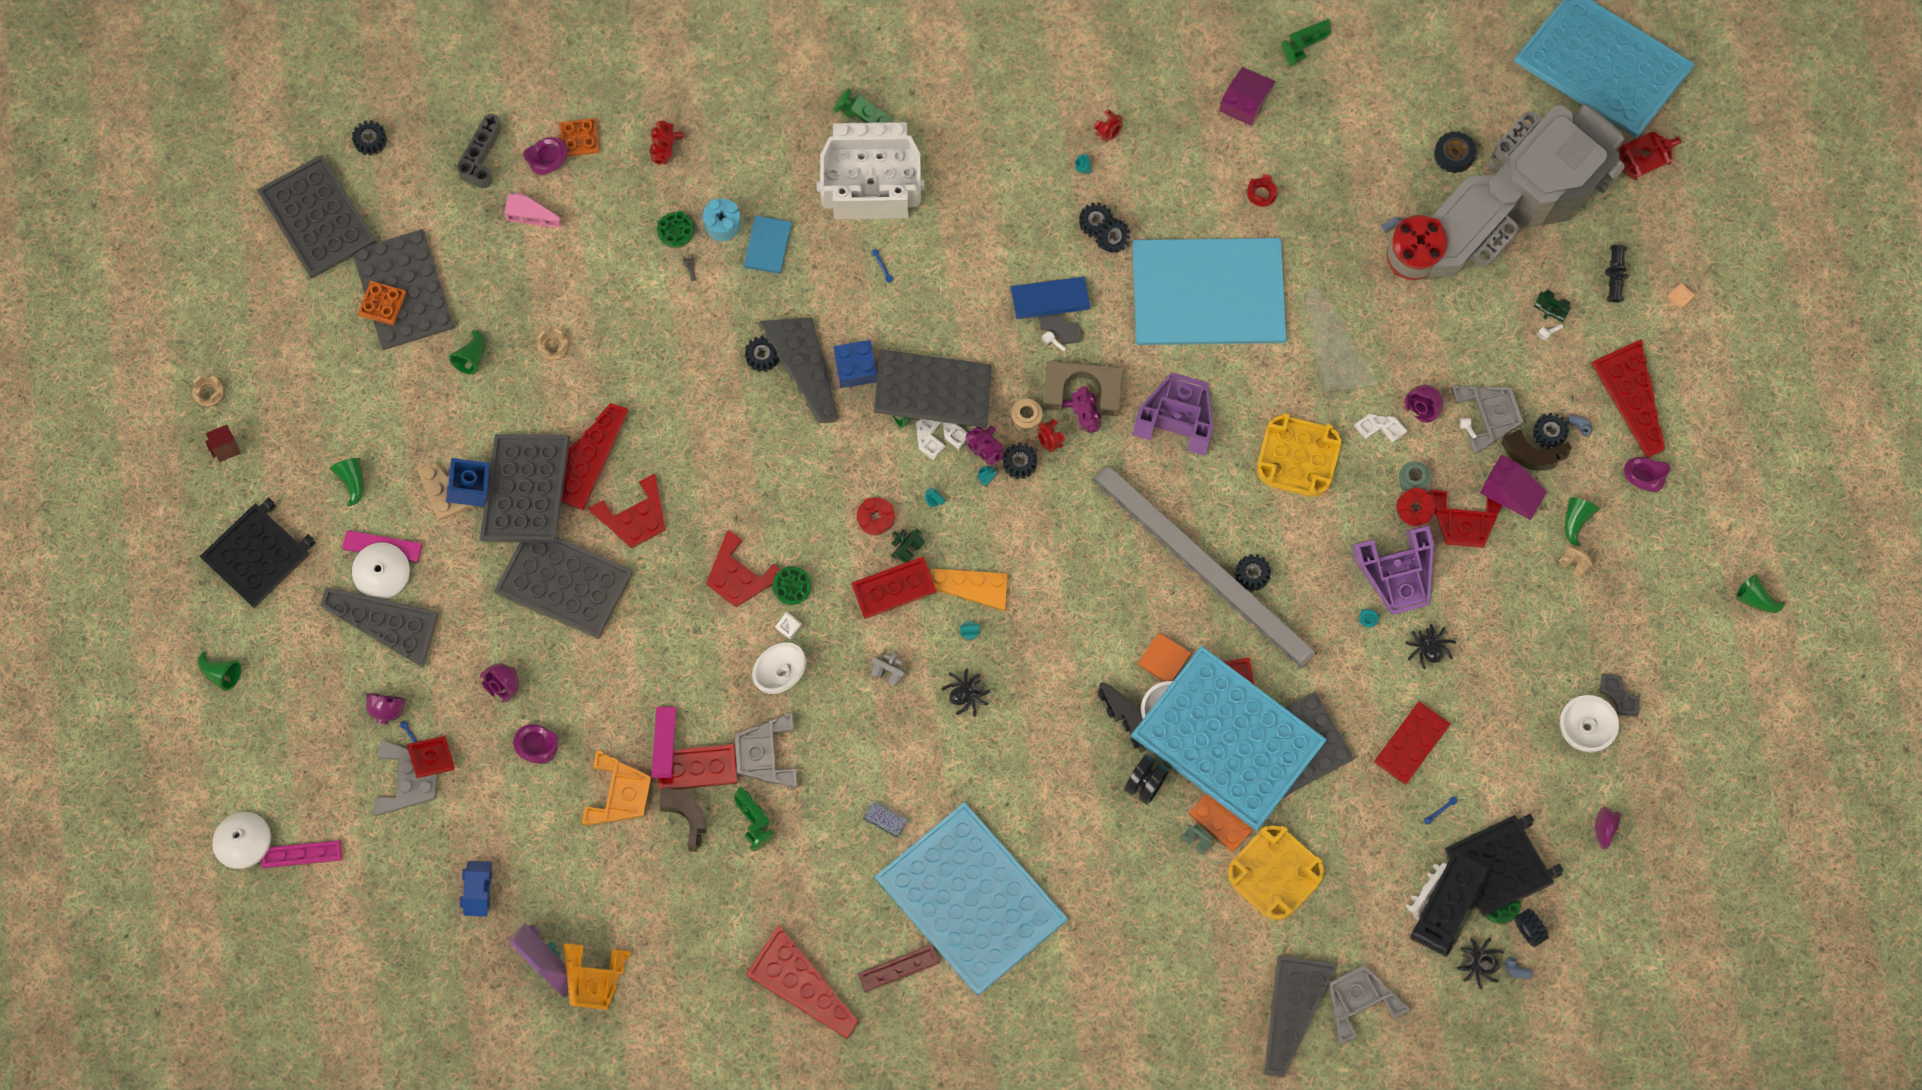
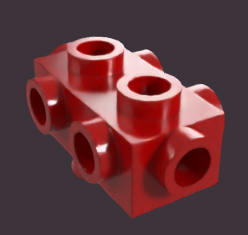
M661 120L657 121L656 127L652 128V144L649 151L651 162L665 165L672 156V145H674L675 140L684 138L682 131L673 132L674 124Z

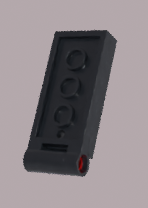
M1453 852L1411 933L1410 939L1447 957L1453 945L1455 946L1492 871Z

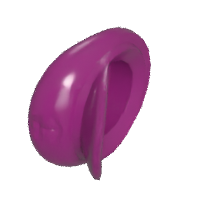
M547 137L535 145L526 148L523 156L534 173L546 175L564 163L567 158V147L561 139Z
M1635 457L1626 462L1623 471L1625 478L1632 485L1649 492H1658L1664 487L1666 476L1670 472V466L1665 462Z
M528 724L519 728L513 739V747L522 759L536 764H545L555 757L558 750V736L541 725Z
M1602 807L1598 811L1595 820L1596 837L1601 849L1609 848L1621 818L1620 812H1612L1608 807Z

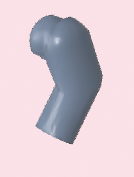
M1393 217L1382 224L1381 227L1387 233L1391 229L1397 228L1399 223L1405 218Z
M1569 415L1568 423L1577 425L1583 435L1587 436L1592 433L1593 428L1587 418Z
M1509 956L1506 959L1505 968L1512 977L1531 979V969L1520 968L1517 964V959L1513 956Z

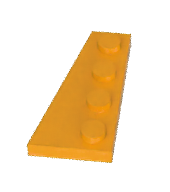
M931 568L930 575L936 591L958 596L965 600L974 601L1005 612L1007 573Z

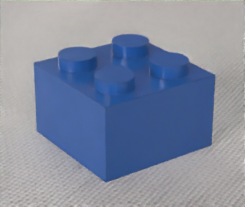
M871 340L833 346L840 388L877 382V371Z
M451 458L448 469L446 502L484 507L488 489L489 463Z

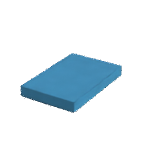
M755 216L744 268L781 274L792 222Z

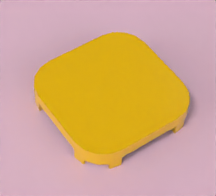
M1286 413L1270 420L1257 463L1259 479L1270 487L1308 497L1323 495L1331 485L1341 447V438L1333 428L1334 426L1328 423L1324 426L1289 417L1290 414Z
M1273 825L1262 828L1250 843L1233 858L1228 869V879L1232 887L1261 914L1271 920L1279 921L1292 915L1319 886L1323 879L1324 869L1318 856L1315 857L1288 832L1287 828L1282 825L1281 827Z

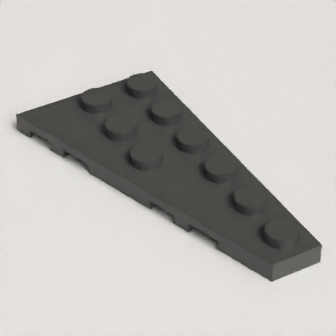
M812 317L760 321L758 326L761 330H764L767 335L766 339L774 346L777 351V357L790 378L796 382L798 391L804 395L808 402L807 405L817 422L829 423L837 421L838 416Z
M325 588L321 601L323 609L423 668L438 618L437 611Z
M1277 956L1264 1075L1285 1077L1337 963Z

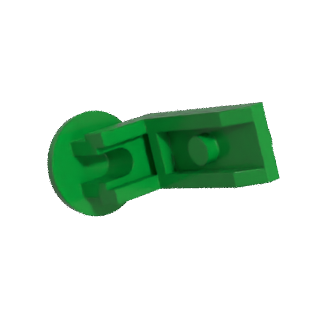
M1326 19L1289 34L1290 43L1287 40L1282 41V53L1290 66H1295L1296 60L1306 58V54L1302 50L1303 48L1327 39L1330 36V20Z
M849 88L842 92L833 107L835 112L841 110L846 117L850 118L854 115L864 123L894 122L892 117L862 96L858 95L855 98H851L852 90Z
M740 786L735 793L734 799L737 807L752 823L747 828L749 831L744 836L752 843L750 850L755 852L766 846L772 840L775 833L773 830L765 832L770 820L764 814L763 809L752 800L750 793Z

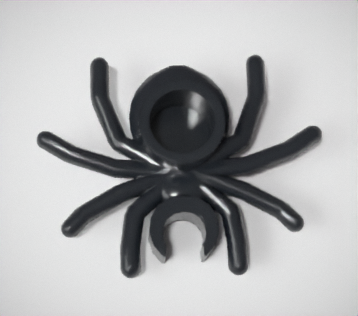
M1432 624L1429 625L1430 629L1426 628L1427 636H1423L1421 630L1418 636L1415 631H1412V635L1418 643L1406 641L1405 644L1419 648L1408 657V660L1410 661L1414 655L1421 651L1420 664L1425 670L1423 654L1429 662L1438 663L1442 660L1443 649L1449 658L1453 659L1451 652L1443 644H1439L1456 643L1455 640L1450 639L1438 640L1444 634L1445 627L1442 628L1437 637H1435L1436 633Z
M968 668L964 672V682L950 672L949 676L955 678L959 683L948 684L942 687L941 690L944 691L950 687H957L949 695L951 703L958 706L967 704L956 712V715L963 713L972 702L973 717H976L977 710L974 699L988 706V702H984L978 697L990 693V690L982 692L984 686L981 688L975 687L981 681L976 679L980 677V674H976L968 682Z
M1473 938L1470 941L1474 946L1475 952L1461 947V951L1468 952L1463 954V957H1468L1470 962H1462L1461 964L1465 967L1458 966L1457 969L1471 971L1463 979V982L1468 981L1476 971V980L1480 990L1483 987L1480 982L1479 971L1481 976L1488 981L1499 982L1498 979L1490 978L1484 974H1493L1500 967L1498 959L1489 954L1504 953L1503 950L1498 949L1487 950L1483 953L1487 944L1492 940L1491 938L1484 942L1480 952Z

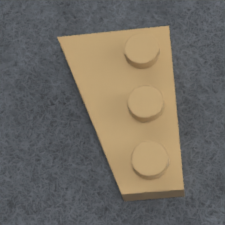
M435 463L417 470L438 521L474 507L472 505L446 502L448 477Z

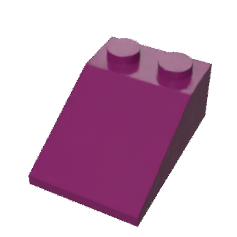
M1241 67L1220 102L1219 112L1252 126L1275 81Z
M1502 454L1480 494L1529 520L1532 519L1547 493L1517 462Z

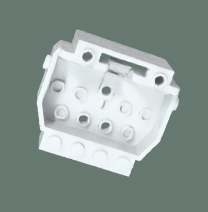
M907 122L833 123V137L828 138L820 154V181H817V192H820L821 203L824 208H833L834 219L908 218V207H918L921 202V191H924V179H921L920 153L912 137L907 136Z

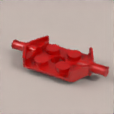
M1653 131L1620 146L1617 150L1619 160L1625 166L1622 173L1636 181L1638 177L1666 164L1670 165L1672 162V147L1681 144V139L1676 137L1669 141V139H1665ZM1647 150L1650 153V156H1643L1641 154V151Z

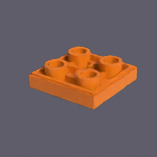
M596 118L559 122L561 140L567 147V157L600 153Z
M370 281L358 311V316L394 326L406 297V290Z
M1158 633L1137 665L1163 682L1174 681L1191 653Z

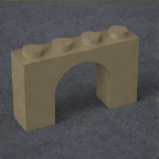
M1060 360L1047 361L1043 409L1061 411L1063 392L1066 385L1074 379L1087 378L1096 383L1100 389V415L1118 416L1123 368L1115 365H1109L1108 367L1100 366L1096 363L1086 365L1076 361L1070 363Z

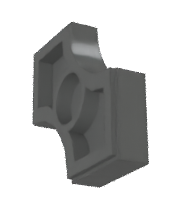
M1059 314L1038 316L1041 330L1055 333L1060 338L1062 345L1081 342L1078 323L1068 322Z
M1601 674L1600 694L1612 699L1617 708V715L1637 717L1639 697L1630 694L1624 688L1621 676Z

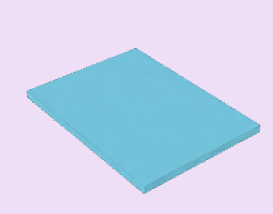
M1563 0L1514 59L1516 64L1580 104L1592 107L1606 120L1636 139L1695 66L1690 60L1593 0Z
M1281 238L1132 240L1136 345L1286 343Z
M1202 645L1131 734L1132 738L1256 832L1327 741L1318 732Z
M965 802L874 877L977 996L983 993L1068 921L1065 914Z

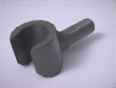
M691 254L690 261H686L683 256V263L688 268L691 281H696L693 270L695 264L693 255Z

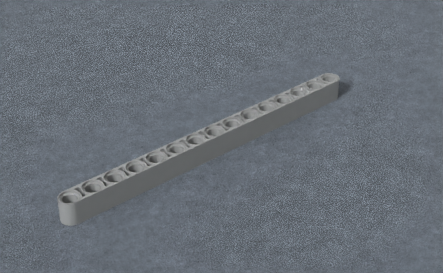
M1106 465L1092 478L1095 485L1098 484L1105 494L1113 497L1116 504L1123 510L1126 509L1129 512L1128 514L1136 522H1140L1143 525L1142 527L1151 535L1154 534L1157 537V541L1165 548L1168 547L1177 559L1185 562L1184 565L1193 573L1196 572L1199 575L1198 578L1207 586L1210 585L1218 596L1226 599V603L1235 611L1238 610L1249 624L1252 623L1256 626L1255 629L1263 636L1266 635L1270 639V643L1277 649L1280 648L1290 661L1298 664V668H1303L1315 655L1310 646L1112 468Z

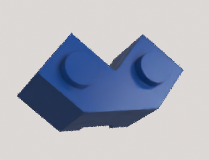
M468 861L466 868H463L462 871L464 890L463 896H460V908H463V916L487 917L490 909L492 862Z

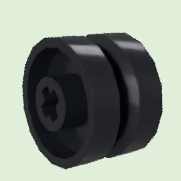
M1147 754L1132 771L1124 791L1133 796L1141 789L1139 801L1149 805L1164 783L1170 768L1161 763L1153 770L1155 759Z

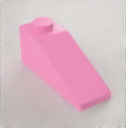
M508 194L504 212L506 221L561 228L560 217L523 194Z

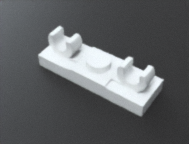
M1442 863L1441 866L1434 864L1433 867L1436 873L1431 874L1428 872L1427 875L1430 880L1423 886L1419 897L1411 896L1415 903L1413 905H1405L1417 920H1419L1447 864Z

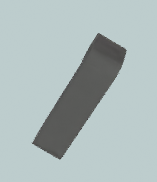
M488 114L483 118L457 164L460 178L480 188H487L492 183L490 171L482 163L501 131V124L497 115ZM481 176H487L485 179H479Z

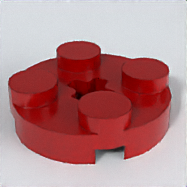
M1412 487L1400 494L1396 502V511L1406 524L1420 526L1428 523L1435 511V502L1426 490ZM1417 501L1421 507L1417 509V512H1413L1414 510L1410 506Z
M866 498L857 510V522L867 534L881 535L890 530L894 524L895 513L893 506L882 498ZM878 512L881 518H877L874 521L870 515Z

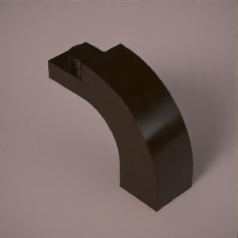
M1521 430L1504 436L1501 442L1506 453L1513 461L1522 467L1536 471L1555 468L1558 461L1566 459L1572 449L1569 442L1548 450L1536 449L1527 442Z
M661 788L660 811L678 813L689 822L688 849L689 852H697V846H701L702 835L698 833H706V822L702 809L685 792Z

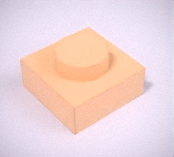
M1680 283L1668 295V298L1682 309L1694 298L1695 294Z

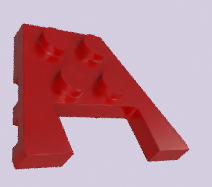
M655 474L639 481L647 499L617 515L612 516L604 500L588 508L591 514L596 516L631 548L666 531Z
M1430 489L1429 494L1435 502L1434 512L1445 544L1484 548L1502 505L1486 497V512L1447 508V491Z
M728 530L706 585L733 606L738 607L764 589L771 587L775 575L781 569L772 564L765 574L759 578L731 557V554L742 543V540Z

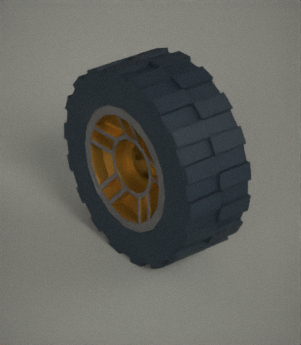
M1450 131V133H1445L1437 141L1434 158L1437 165L1441 169L1446 170V172L1461 173L1469 169V166L1473 164L1476 155L1475 143L1465 133Z

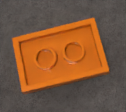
M1207 794L1188 813L1232 853L1253 831L1251 827Z

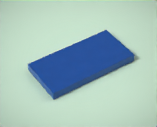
M1084 277L1011 286L1016 319L1090 310Z

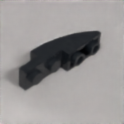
M1104 682L1099 683L1097 693L1100 700L1105 701L1108 706L1106 708L1108 716L1114 718L1115 722L1123 719L1124 721L1121 723L1124 730L1132 734L1143 720L1141 714L1115 688ZM1130 738L1134 749L1138 748L1140 753L1147 750L1134 738Z

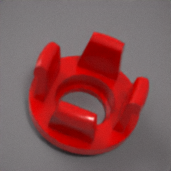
M1110 109L1104 111V114L1108 117L1106 123L1097 120L1094 125V129L1097 130L1095 135L1100 136L1104 142L1113 140L1119 134L1123 125L1122 116L1116 115Z
M1263 174L1262 178H1252L1247 188V197L1252 204L1266 207L1276 200L1278 188L1272 182L1270 175ZM1258 188H1265L1269 195L1264 199L1261 196L1255 195V191Z
M1051 419L1046 423H1039L1037 430L1038 439L1042 447L1050 453L1057 448H1062L1064 445L1061 442L1065 441L1062 431L1056 433L1053 426L1058 423L1055 419Z

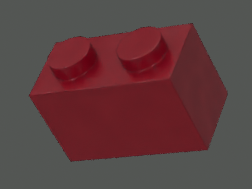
M227 424L206 433L208 440L205 443L213 458L217 457L219 462L241 454Z

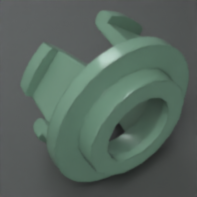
M1417 461L1406 463L1399 473L1400 487L1403 491L1412 487H1419L1425 490L1431 480L1428 467ZM1417 469L1422 474L1421 480L1412 481L1409 478V471Z
M1189 824V828L1181 838L1190 844L1198 836L1201 837L1196 849L1200 854L1205 855L1206 851L1215 845L1211 841L1213 837L1197 824L1194 827Z

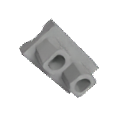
M896 651L892 655L885 653L883 658L889 660V662L878 657H873L871 661L874 663L871 674L881 678L886 669L891 672L887 682L895 686L898 685L902 678L906 677L908 672L894 666V664L901 666L903 663L902 660L898 659L899 653Z

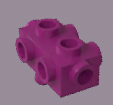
M1088 387L1078 388L1077 392L1072 393L1073 400H1063V407L1073 408L1074 413H1077L1081 429L1089 433L1097 432L1101 427L1100 421L1102 419L1100 412L1096 410V397L1093 392L1088 390Z
M991 425L985 431L981 427H976L967 432L965 437L969 449L974 451L975 455H980L986 464L993 465L1004 458L1002 444L993 437L996 428Z

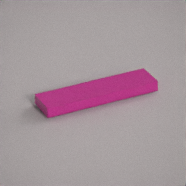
M346 531L342 547L345 551L359 553L371 544L389 543L398 547L406 555L409 562L418 563L422 549L421 543Z
M656 707L652 778H672L676 707Z
M341 841L269 847L266 855L261 859L262 868L342 861Z

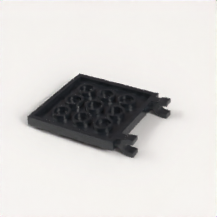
M269 497L260 506L255 503L199 556L253 608L309 556L306 550L316 543L309 534L298 543L267 514L276 507L274 501Z
M1531 813L1519 820L1514 815L1445 848L1449 859L1453 852H1456L1492 871L1476 902V906L1483 918L1553 885V879L1563 875L1562 872L1564 870L1560 863L1547 870L1525 833L1524 829L1533 826L1532 822H1534Z

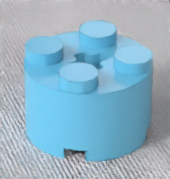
M712 199L704 208V228L712 239L727 241L738 234L741 228V219L736 203L728 199Z

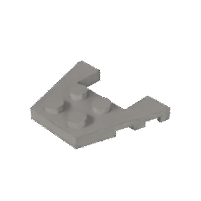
M1459 385L1451 387L1456 404L1475 399L1487 431L1486 433L1476 435L1474 439L1472 437L1469 438L1474 455L1523 424V419L1511 388H1476L1475 386L1459 387Z
M787 713L781 718H775L766 724L753 727L735 735L737 775L797 788L796 769H775L773 733L794 732L792 713Z
M380 740L379 759L399 760L396 798L375 797L374 816H380L384 813L394 812L405 807L435 800L437 774L416 778L408 750Z
M1365 965L1329 982L1340 1046L1357 1038L1348 1018L1384 1001L1393 1019L1410 1011V1008L1397 998L1398 996L1391 992Z

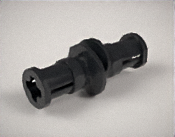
M1616 244L1610 246L1612 251L1610 267L1605 270V275L1610 277L1607 301L1621 303L1624 301V297H1622L1623 279L1629 278L1628 274H1624L1628 269L1625 267L1624 261L1627 247Z

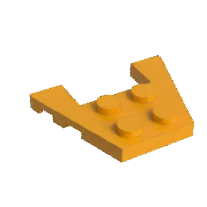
M596 750L593 768L613 772L606 809L585 806L582 825L588 826L644 817L651 777Z
M564 943L570 1005L607 1010L617 987L615 983L618 976L622 975L625 969L623 965L626 958L629 959L631 951L612 949L609 970L580 966L583 945Z

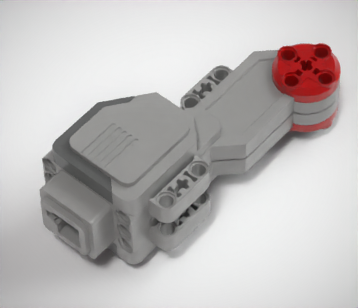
M1556 105L1543 119L1534 112H1525L1499 140L1488 160V166L1496 173L1495 175L1468 176L1432 217L1413 215L1399 223L1387 247V260L1393 273L1407 280H1421L1428 276H1455L1469 260L1480 268H1486L1509 244L1518 231L1516 222L1509 215L1526 228L1570 221L1596 191L1605 193L1623 171L1625 166L1619 160V153L1617 151L1624 141L1622 132L1596 110L1586 105H1582L1575 114H1572L1562 105ZM1524 120H1530L1532 125H1527ZM1493 158H1498L1502 163H1496ZM1504 228H1510L1512 233H1506ZM1500 238L1501 241L1499 245L1494 246L1493 243H1496V241ZM1480 255H1486L1488 257V260H1482L1480 258Z

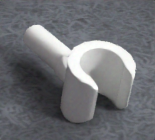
M1557 325L1549 330L1543 326L1537 335L1542 340H1546L1551 334L1562 329L1563 325Z
M1046 332L1042 335L1041 339L1046 345L1052 342L1063 352L1066 350V347L1055 339L1052 332Z
M1460 418L1459 428L1467 429L1473 439L1476 438V434L1471 427V419Z

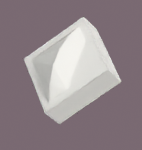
M786 612L775 628L787 638L792 639L802 623L789 612Z

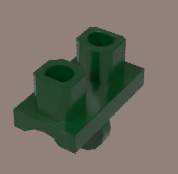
M1541 291L1533 307L1545 313L1543 319L1547 320L1551 316L1563 323L1571 308L1569 307L1570 301L1566 299L1558 301L1554 298L1555 295L1552 291Z
M916 528L904 538L907 534L906 530L903 529L901 533L894 531L892 537L895 540L891 544L894 547L899 543L900 545L892 553L891 557L894 559L898 558L904 563L909 562L914 555L907 548L912 545L916 550H919L925 544V541L919 535L921 532Z

